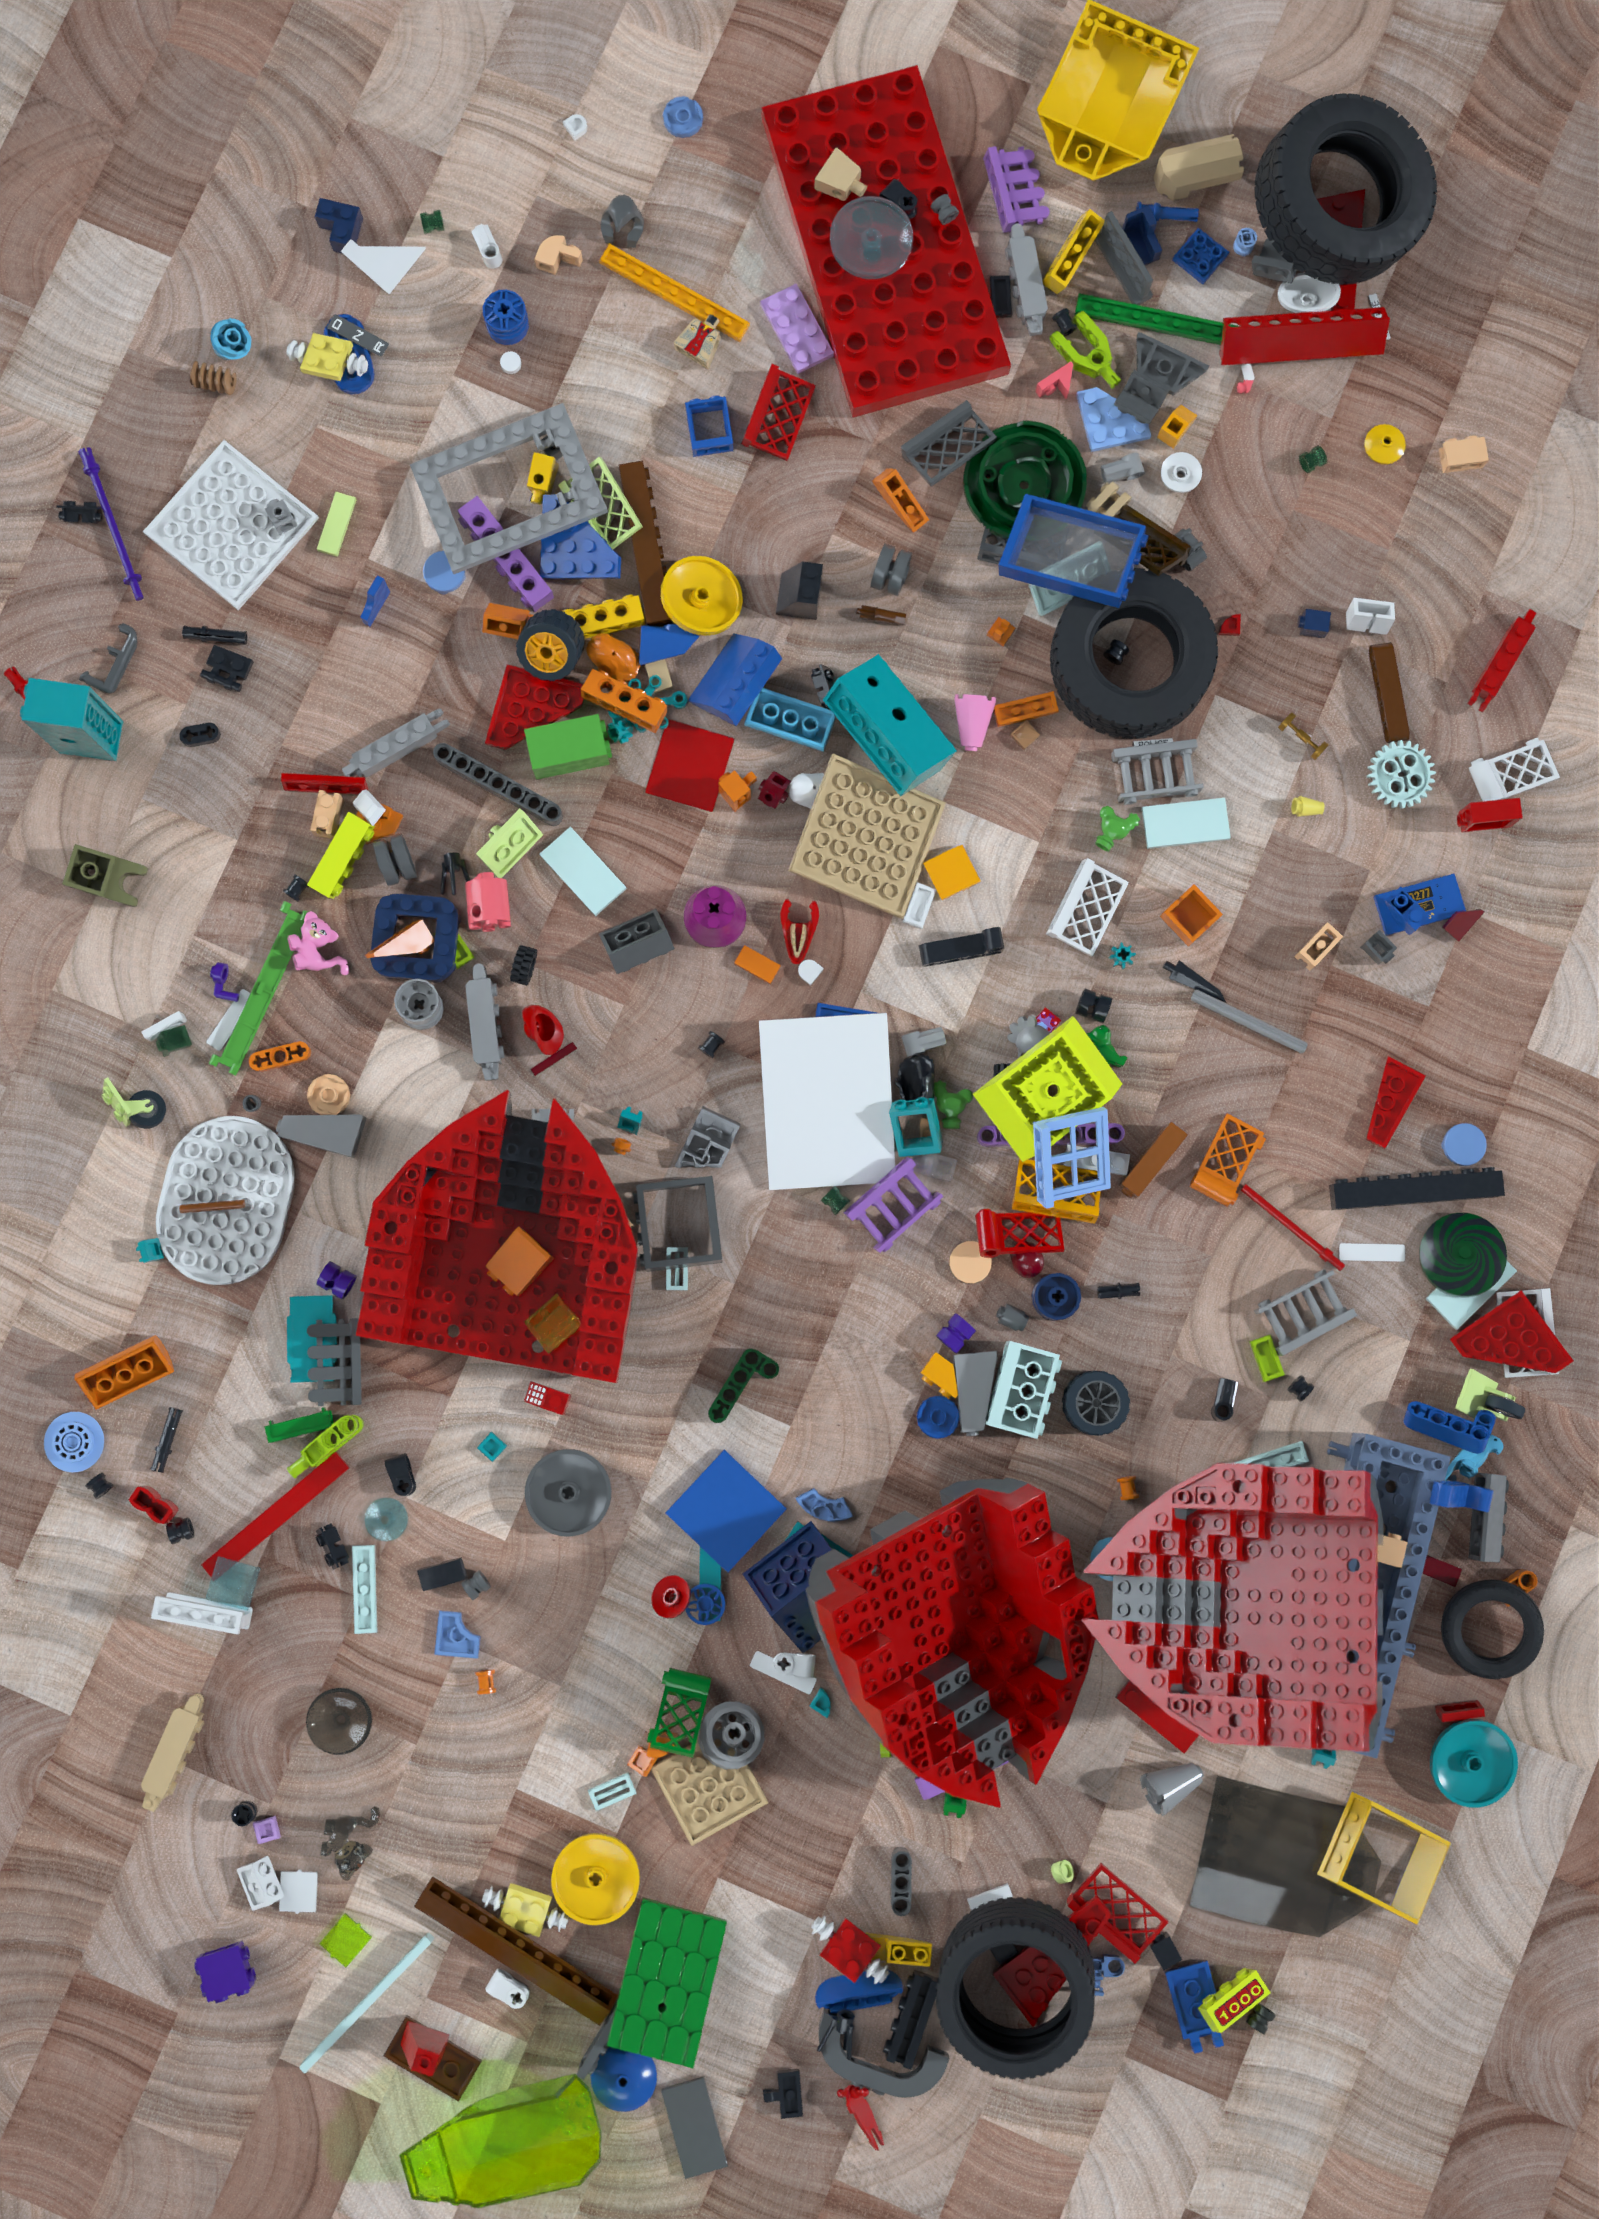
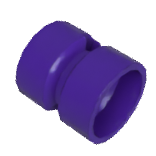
M329 1261L319 1275L316 1285L326 1291L331 1289L333 1295L343 1300L351 1291L357 1276L347 1270L341 1271L339 1265Z
M955 1313L948 1321V1327H943L936 1337L957 1354L964 1346L963 1340H969L976 1330Z

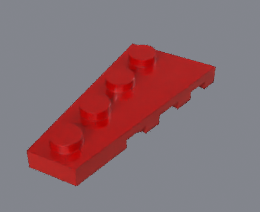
M1390 1056L1387 1057L1366 1137L1367 1141L1385 1150L1426 1075Z

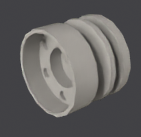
M411 979L403 983L396 991L394 998L395 1008L403 1021L411 1028L417 1030L430 1029L442 1018L444 1011L443 1001L435 987L428 981ZM421 1004L422 1006H424V1009L421 1010L417 1006Z

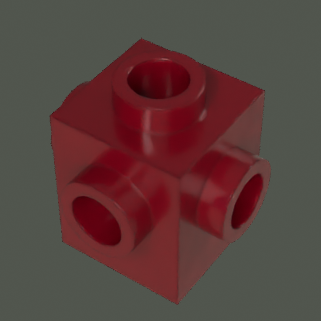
M773 771L767 779H763L758 788L761 792L757 799L765 805L776 809L780 803L784 804L790 794L787 790L792 781Z

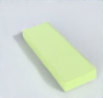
M335 492L318 543L317 550L319 552L338 557L356 503L355 497Z

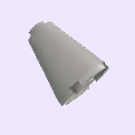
M1193 1763L1146 1773L1141 1776L1140 1782L1142 1789L1145 1787L1148 1794L1145 1797L1150 1806L1158 1815L1164 1816L1202 1783L1204 1775L1198 1765L1195 1766Z

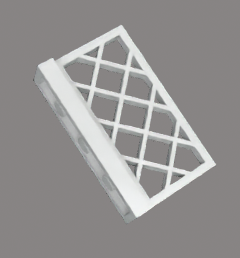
M1086 858L1081 861L1046 935L1052 938L1055 937L1092 957L1129 882ZM1095 870L1101 873L1103 882L1093 885L1091 875ZM1115 881L1121 884L1118 893L1111 894L1109 882ZM1104 884L1108 896L1098 899L1094 887ZM1091 889L1094 900L1084 903L1082 893L1084 890ZM1109 898L1111 908L1109 911L1102 913L1099 901ZM1095 902L1098 915L1089 917L1085 905ZM1082 907L1085 919L1075 922L1073 911L1076 908ZM1100 917L1102 926L1099 930L1093 931L1090 919ZM1086 921L1090 933L1080 936L1076 924ZM1072 925L1076 937L1069 939L1062 934L1066 927ZM1091 935L1093 944L1090 950L1083 947L1082 937Z
M1550 1288L1523 1290L1522 1292L1525 1296L1536 1294V1304L1533 1307L1535 1309L1537 1307V1312L1555 1335ZM1519 1291L1497 1292V1306L1502 1304V1296L1512 1297ZM1503 1364L1505 1378L1559 1374V1372L1551 1373L1534 1371L1533 1369H1529L1531 1372H1523L1525 1369L1523 1367L1517 1373H1509V1365Z

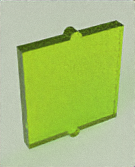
M345 1913L319 1944L331 1954V1958H335L346 1968L370 1941L372 1936L361 1927V1923H356Z

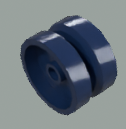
M1062 1273L1049 1274L1039 1279L1033 1287L1031 1294L1032 1305L1036 1312L1045 1319L1051 1321L1063 1320L1072 1316L1079 1308L1081 1291L1077 1282L1069 1275ZM1057 1293L1059 1300L1055 1301V1299H1052V1294Z

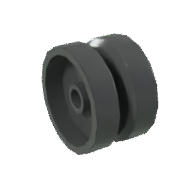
M884 543L870 587L882 590L887 579H889L888 593L899 596L910 569L909 564L912 552L902 549L895 561V546Z
M402 833L391 836L392 850H390L388 843L384 839L373 842L379 869L388 886L399 883L398 869L405 880L417 877L412 857Z

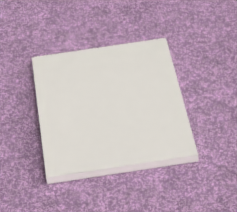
M887 1013L759 1020L769 1190L877 1183L895 1167L894 1133L889 1115L892 1096Z

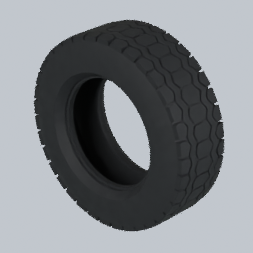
M1342 93L1325 96L1311 102L1297 112L1271 140L1257 168L1256 186L1254 187L1257 214H1260L1258 217L1262 228L1267 227L1264 230L1269 241L1274 240L1272 243L1273 247L1278 253L1283 252L1281 256L1287 262H1294V268L1302 273L1305 271V275L1314 279L1318 278L1319 281L1340 285L1356 284L1370 280L1385 272L1417 244L1426 232L1435 211L1437 180H1434L1436 178L1434 165L1430 166L1433 162L1429 151L1425 152L1427 147L1422 138L1417 139L1420 135L1413 126L1408 127L1410 123L1402 115L1398 117L1399 112L1390 106L1386 108L1387 104L1377 99L1374 101V98L1362 95L1360 97V94ZM1323 152L1341 153L1353 158L1368 171L1376 184L1380 198V212L1375 226L1369 228L1346 226L1325 212L1316 199L1311 185L1310 169L1314 155Z

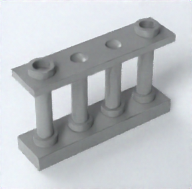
M1191 739L1114 749L1111 753L1112 762L1121 764L1125 792L1119 795L1118 803L1124 802L1125 805L1136 803V800L1186 794V797L1197 796L1204 788L1203 784H1195L1191 755L1198 747L1197 740ZM1180 754L1183 759L1186 786L1174 787L1170 762L1172 755ZM1152 757L1162 759L1166 788H1153L1149 761ZM1139 759V762H1141L1145 791L1133 792L1129 768L1131 760Z
M1323 1269L1315 1273L1314 1279L1273 1301L1269 1299L1262 1301L1258 1304L1259 1308L1254 1310L1255 1314L1264 1312L1274 1329L1280 1345L1275 1348L1278 1356H1283L1357 1316L1354 1308L1346 1309V1307L1342 1306L1332 1288L1328 1277L1335 1274L1333 1270L1326 1272ZM1319 1282L1335 1309V1316L1330 1319L1324 1317L1309 1287ZM1300 1292L1317 1320L1315 1322L1317 1326L1312 1329L1305 1326L1290 1299ZM1283 1302L1298 1329V1336L1293 1339L1290 1336L1287 1337L1272 1310V1307Z

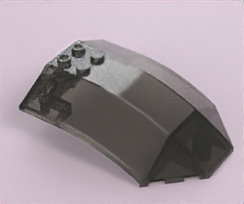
M1217 1775L1189 1906L1258 1925L1315 1937L1323 1936L1373 1905L1372 1902L1317 1874L1346 1806L1305 1798ZM1363 1831L1342 1881L1374 1897L1381 1860Z

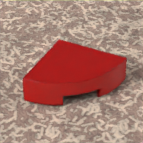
M1235 614L1227 618L1222 623L1218 635L1239 636L1241 614Z

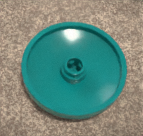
M1465 1719L1450 1725L1438 1736L1430 1754V1771L1435 1785L1449 1800L1464 1807L1479 1808L1497 1802L1510 1790L1518 1771V1757L1515 1746L1509 1736L1495 1724L1481 1719Z

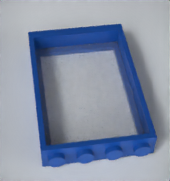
M1025 494L998 565L999 576L1119 608L1121 602L1127 599L1129 591L1127 585L1133 582L1135 576L1133 569L1135 565H1139L1142 555L1140 549L1141 547L1145 548L1148 540V535L1145 534L1146 526Z

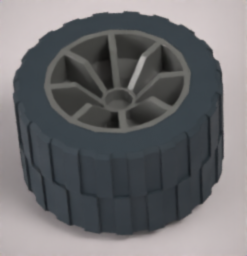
M1087 1371L1078 1374L1073 1380H1070L1063 1392L1062 1410L1066 1416L1065 1418L1074 1429L1084 1434L1103 1436L1104 1434L1113 1433L1114 1430L1119 1429L1122 1423L1126 1421L1130 1411L1128 1390L1115 1375L1105 1371Z

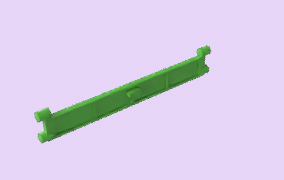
M286 901L283 902L280 911L287 914L222 1056L219 1057L213 1054L208 1063L217 1067L218 1062L230 1067L228 1073L235 1076L241 1067L294 952L289 948L288 936L295 934L300 938L302 935L301 927L304 924V918L308 911L303 910L302 914L290 910L292 904Z

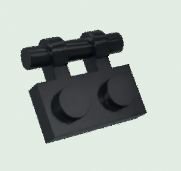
M213 645L206 664L213 668L210 672L203 669L200 677L207 679L209 683L220 684L229 691L235 690L240 692L242 684L236 681L238 678L246 681L254 661ZM221 671H223L225 673L230 674V676L228 678H224L222 676H219V674Z

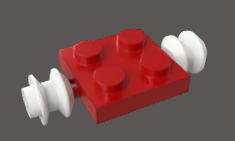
M826 1916L822 1918L817 1917L811 1926L813 1929L812 1935L815 1933L820 1934V1941L829 1939L819 1953L823 1959L854 1983L865 1968L867 1969L866 1977L873 1976L875 1978L874 1984L878 1983V1981L882 1983L889 1974L887 1971L888 1965L882 1967L880 1959L871 1961L881 1947L878 1942L846 1917L835 1932L833 1931L834 1922L828 1924L825 1922Z

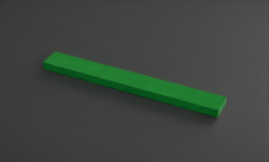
M1082 293L1078 295L1074 315L1084 311L1091 319L1217 345L1222 343L1223 322ZM1233 324L1228 325L1230 327H1238L1237 325Z

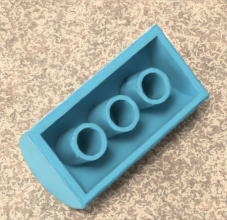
M762 688L750 706L744 726L824 752L836 716L831 710Z

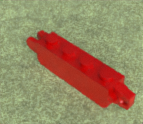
M1529 609L1523 618L1518 616L1510 625L1473 687V694L1467 703L1468 705L1472 706L1476 702L1477 697L1480 696L1484 701L1480 704L1479 711L1483 713L1489 702L1497 695L1536 629L1535 625L1531 622L1537 612Z

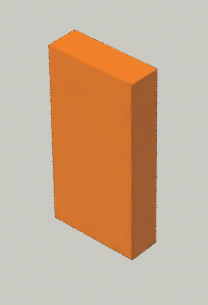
M745 945L734 962L736 966L770 985L781 965Z

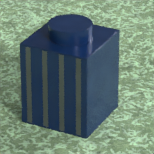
M1306 609L1298 618L1297 627L1300 628V635L1325 638L1329 632L1331 612Z

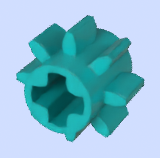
M621 717L612 719V723L608 724V735L614 742L619 741L623 744L629 741L628 738L633 737V725L627 718L621 719Z
M1121 942L1118 949L1114 946L1111 950L1114 954L1110 955L1109 959L1114 960L1113 967L1120 965L1122 970H1124L1126 963L1129 965L1133 964L1130 958L1134 957L1136 953H1131V945L1125 947ZM1120 952L1127 956L1124 960H1122V957H1118Z

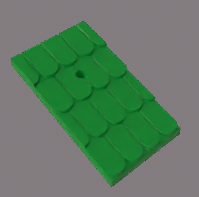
M642 1897L607 2046L694 2069L726 1930V1919Z

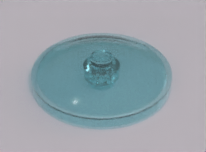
M867 196L852 200L840 209L832 222L830 231L832 253L843 269L860 278L878 279L893 274L906 262L912 248L913 230L908 216L897 204L885 198Z

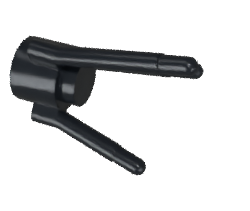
M460 853L444 854L441 879L442 895L445 893L447 872L450 873L452 895H456L455 872H459L460 868L466 882L470 881L465 860L461 859Z
M840 2010L837 2017H832L831 2023L817 2048L818 2052L822 2050L832 2030L836 2027L837 2032L844 2034L843 2050H847V2060L851 2059L855 2019L853 2012Z

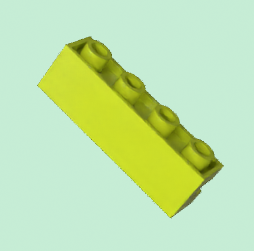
M348 812L307 885L328 898L334 899L335 896L338 897L343 890L342 884L345 878L348 879L354 870L353 864L363 855L364 849L362 848L366 841L369 842L372 839L375 826H372L354 813Z

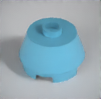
M229 318L221 320L213 326L210 339L213 350L220 358L235 360L243 358L248 354L251 348V335L245 328V324L237 319Z

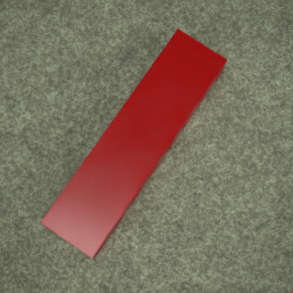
M1385 307L1223 318L1221 350H1219L1221 365L1383 355L1390 317H1388ZM1372 314H1381L1382 317L1376 318ZM1353 315H1359V316H1361L1362 318H1361V319H1354V318H1352L1351 316H1353ZM1338 316L1342 320H1333L1331 317ZM1311 318H1319V319H1321L1322 321L1314 322V321H1311L1310 319H1311ZM1292 319H1298V320H1300L1301 322H1300V323H1292V322H1290V320H1292ZM1275 320L1279 321L1280 324L1274 325L1269 322ZM1258 322L1260 325L1252 326L1249 323ZM1236 323L1239 327H1230L1228 325Z

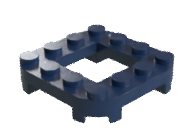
M390 894L382 897L375 910L371 950L396 934L397 917L437 919L433 959L400 956L370 958L373 969L388 979H422L432 981L433 983H440L449 977L456 969L455 958L459 923H461V915L457 907L451 901L442 897L409 894Z

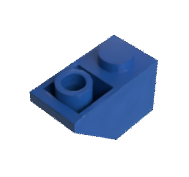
M1401 886L1385 901L1395 922L1408 935L1415 932L1430 918L1426 911Z

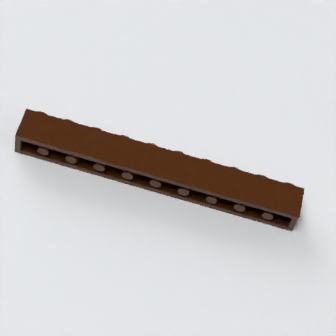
M433 1876L414 1905L421 1912L599 2026L611 2011L618 1997L617 1994Z

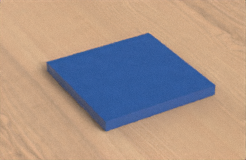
M723 1450L666 1511V1514L728 1573L787 1508L727 1451Z

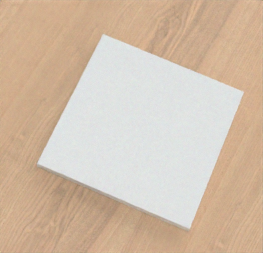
M223 440L145 528L143 533L234 608L239 610L316 523L319 517L238 450ZM274 499L284 500L298 525L281 535L278 534L265 510L268 507L267 504Z

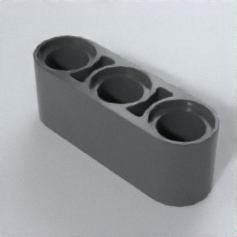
M897 1847L891 1855L890 1902L892 1911L897 1916H905L911 1910L912 1859L910 1852L906 1848ZM899 1854H905L908 1858L905 1863L899 1864L895 1861L896 1857ZM898 1877H905L907 1883L904 1886L896 1885L895 1881ZM899 1899H904L907 1902L906 1906L902 1909L895 1907V1903Z

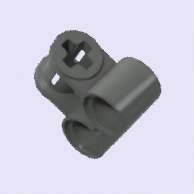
M1190 528L1187 530L1181 529L1175 534L1176 537L1191 546L1186 563L1182 565L1190 572L1207 559V555L1202 548L1204 543L1202 541L1199 542L1195 538Z

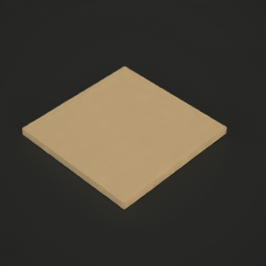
M832 754L788 871L903 919L946 802L914 788L900 797L882 774Z

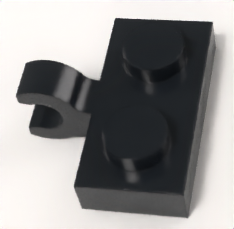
M799 2069L777 2071L778 2089H763L764 2103L779 2101L781 2119L803 2117Z

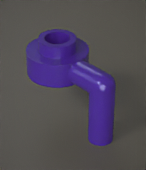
M217 962L210 971V977L213 978L215 983L214 996L238 1002L239 994L223 991V984L228 977V964Z

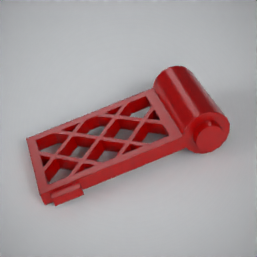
M981 1209L975 1215L981 1257L993 1258L1000 1254L1064 1252L1065 1250L1059 1217L1030 1212L995 1213L991 1209ZM1046 1218H1055V1226L1052 1229L1043 1223ZM1024 1219H1031L1036 1223L1031 1230L1022 1224ZM1002 1220H1010L1015 1225L1008 1230L1002 1225ZM1038 1226L1048 1232L1043 1239L1033 1232ZM1017 1227L1027 1233L1022 1239H1019L1012 1233ZM1051 1235L1058 1240V1246H1050L1045 1240ZM1031 1236L1039 1243L1034 1247H1030L1024 1241ZM1010 1237L1018 1244L1015 1247L1005 1248L1004 1241Z

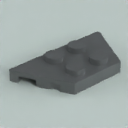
M1141 332L1137 334V371L1169 388V394L1174 396L1207 372L1209 365Z

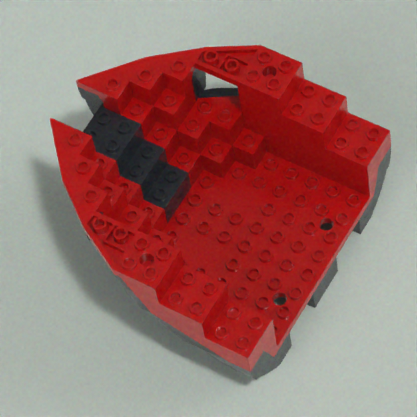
M506 1090L445 1127L402 1166L373 1201L364 1246L368 1247L360 1291L364 1292L355 1336L618 1383L630 1320L638 1258V1248L622 1200L597 1152L556 1099L553 1098L549 1121H538L512 1116L511 1093L509 1090ZM519 1226L555 1259L520 1296L516 1294L511 1296L502 1288L505 1284L501 1280L495 1281L487 1274L489 1269L486 1265ZM451 1325L459 1327L460 1332L458 1336L451 1337L448 1334V1328ZM537 1340H541L545 1345L544 1350L540 1353L533 1350V1343Z

